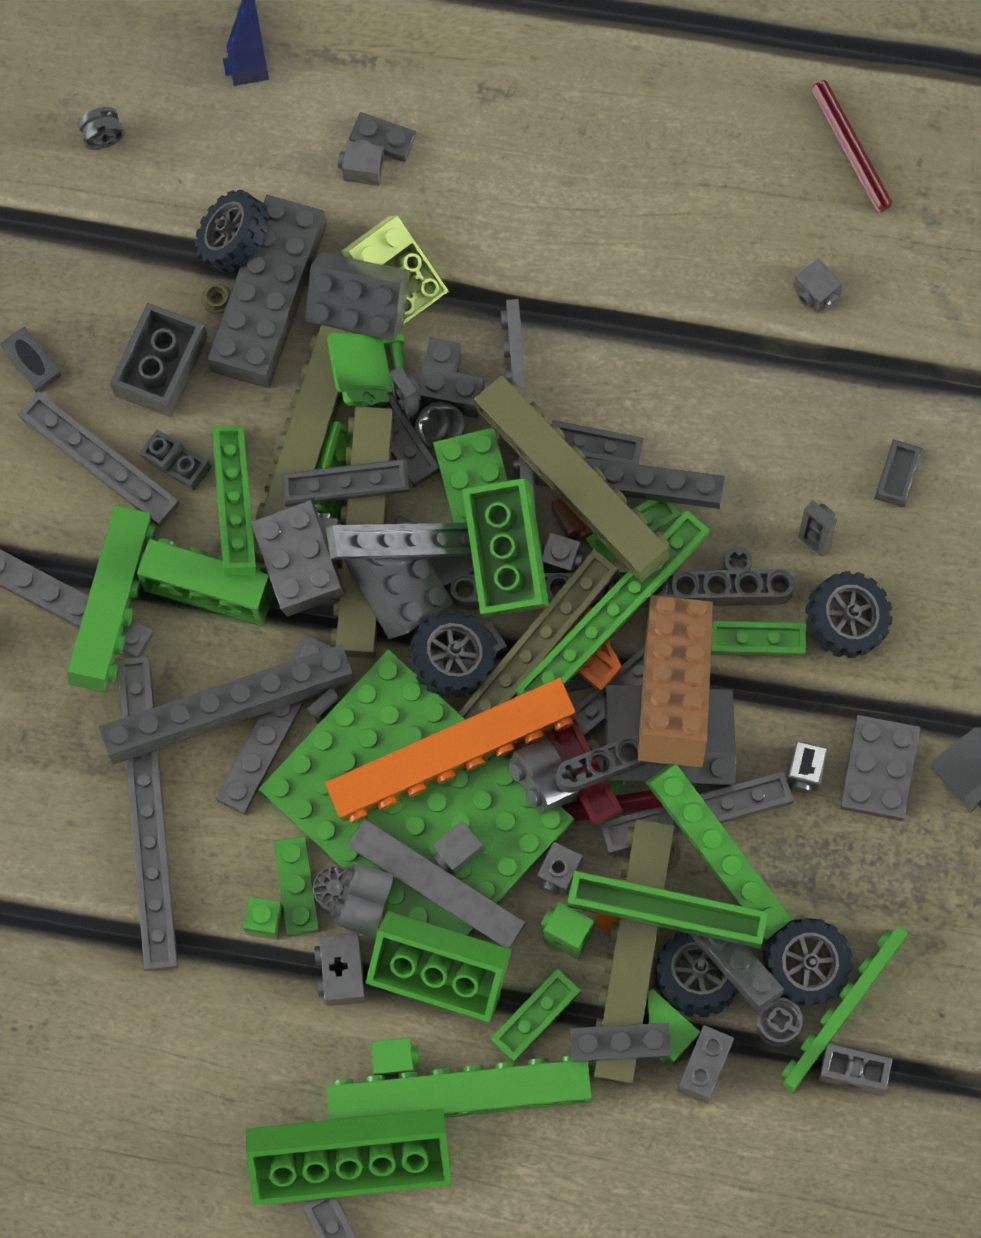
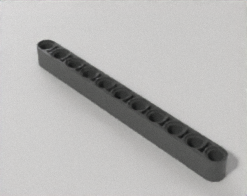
M782 569L674 571L660 586L662 591L655 596L711 601L713 606L781 605L788 602L792 597L795 582L791 573ZM618 572L591 606L594 607L627 572ZM544 573L549 603L555 597L551 589L557 585L564 586L574 573ZM459 575L451 583L452 602L462 610H480L475 575ZM750 582L755 585L756 591L745 593L741 590L740 585ZM774 582H783L788 587V590L779 593L774 591L771 585ZM687 583L694 590L690 594H682L677 590V586ZM712 583H720L724 586L725 590L722 593L715 594L709 590L708 586ZM462 587H469L474 592L470 597L462 598L457 595V591ZM650 597L644 602V604L641 607L649 606Z

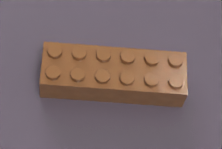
M650 596L646 619L638 761L703 768L708 733L713 602Z

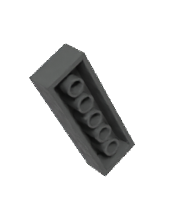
M266 194L263 204L267 207L268 210L266 212L269 214V221H267V225H269L268 231L264 233V241L261 246L257 247V253L254 257H249L247 263L239 269L210 350L208 362L211 372L270 388L310 274L311 264L315 260L327 223L323 210Z

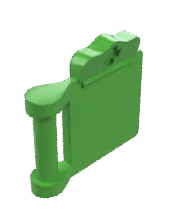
M330 333L327 336L335 387L337 392L343 394L344 402L349 406L383 407L389 401L388 394L393 395L385 347L390 348L393 368L396 369L401 366L405 374H407L402 346L405 344L403 335L398 334L394 340L367 334Z

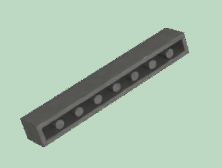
M340 644L101 725L99 728L108 756L114 765L323 694L330 688L335 690L355 682L343 645Z

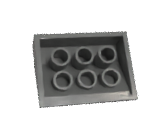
M606 685L604 746L639 733L642 686ZM709 689L708 733L703 768L678 765L691 784L735 785L736 743L733 690ZM626 746L620 750L621 756L625 760L633 761L638 758V752L633 747ZM603 759V772L608 770L609 764ZM651 762L607 779V781L645 782L668 764Z

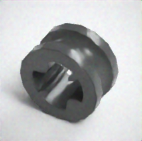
M734 547L726 553L724 558L725 570H751L752 556L748 550L742 547ZM743 557L745 559L743 566L745 567L741 569L739 566H735L733 568L731 566L733 559L731 558L741 559Z

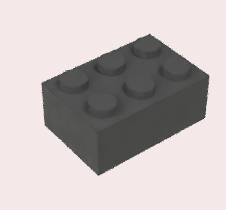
M321 252L310 268L305 322L394 340L403 327L410 270Z
M147 302L110 382L114 395L171 417L208 336L204 324Z
M428 557L344 559L388 639L409 633L421 625L422 622L424 623L429 616L436 615L453 604Z

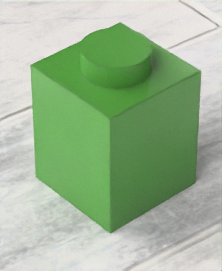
M249 897L243 924L246 935L278 940L283 916L281 902Z
M410 1037L371 1041L374 1075H385V1078L397 1077L399 1073L414 1072V1066L420 1065L418 1046H412Z

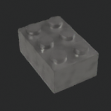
M311 500L251 522L280 609L287 617L346 595L335 560H330L328 540L317 508Z

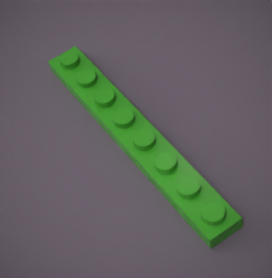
M686 510L663 534L669 543L670 559L642 583L628 571L515 689V694L520 696L558 678H561L565 686L710 534V529Z

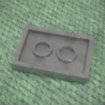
M857 715L840 809L899 821L904 820L920 732L919 726Z

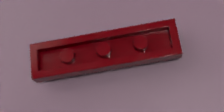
M575 719L573 720L574 724L564 730L556 731L554 728L545 732L547 739L557 750L562 763L591 751ZM596 758L591 761L592 768L597 772H602ZM582 763L583 767L580 772L572 774L574 779H576L578 774L585 772L584 763ZM607 780L579 790L577 793L593 827L622 813V808Z

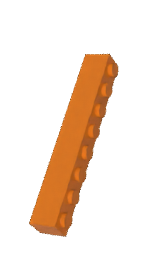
M558 678L327 781L325 785L339 818L344 822L349 820L350 823H355L368 816L367 812L378 807L379 810H384L397 804L396 799L408 794L409 797H413L426 791V785L435 781L438 784H442L456 777L455 772L464 768H467L468 771L477 769L485 764L484 759L495 754L497 758L506 756L515 751L514 746L522 742H526L527 745L543 739V733L555 728L556 731L564 730L574 724L573 720L578 718V715L561 678Z

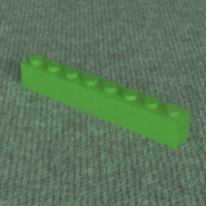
M572 1055L561 1057V1062L548 1063L547 1058L529 1060V1065L516 1066L515 1062H501L496 1064L495 1069L483 1070V1065H471L463 1067L464 1072L451 1073L449 1068L431 1070V1075L418 1076V1072H404L398 1074L399 1079L386 1080L385 1075L366 1077V1082L353 1083V1079L350 1078L337 1079L333 1081V1085L326 1086L329 1120L444 1108V1116L448 1118L592 1103L588 1061L572 1062Z

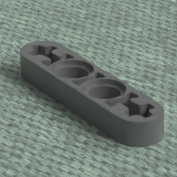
M639 733L564 761L557 769L555 781L559 789L572 793L651 762L638 761V758L628 761L621 756L620 750L626 746L633 747L638 752ZM595 758H603L608 762L609 768L605 772H597L592 768L591 761ZM582 763H584L585 772L578 774L575 782L572 783L570 779L564 780L566 770H569L571 774L578 773L582 770Z

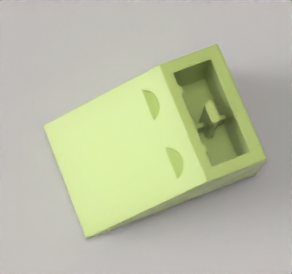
M388 216L341 250L344 257L410 270L403 325L449 292L398 216Z

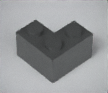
M430 337L419 382L420 389L417 390L421 397L419 400L421 407L425 408L433 402L441 401L452 404L464 416L478 419L479 413L476 410L474 398L485 390L484 377L458 373L461 359L460 343Z

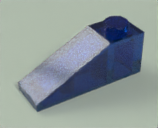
M242 0L226 46L228 57L223 58L225 75H232L234 86L269 80L255 0Z

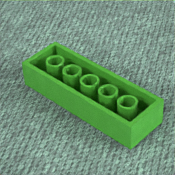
M444 1108L246 1128V1158L254 1206L451 1186Z

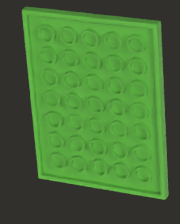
M389 649L259 788L272 803L344 868H351L353 863H360L386 872L347 846L363 820L355 823H350L349 820L342 821L338 816L325 782L465 720L436 692L432 693L427 690L428 686L424 683L420 684L416 679L417 675ZM496 754L484 759L485 764L477 769L468 771L467 768L455 772L456 777L448 782L438 784L435 781L426 785L427 790L419 795L409 797L406 794L397 798V804L390 808L379 810L377 807L367 812L368 816L364 819L440 868L442 867L433 857L438 852L432 845L463 821L486 850L457 874L451 868L447 872L496 904L502 901L546 853L553 842H556L575 821L561 806L542 815L535 808H532L526 800L525 788L515 781L509 772V759L506 756L497 758ZM393 877L392 885L384 904L388 911L467 936L475 930L396 877Z

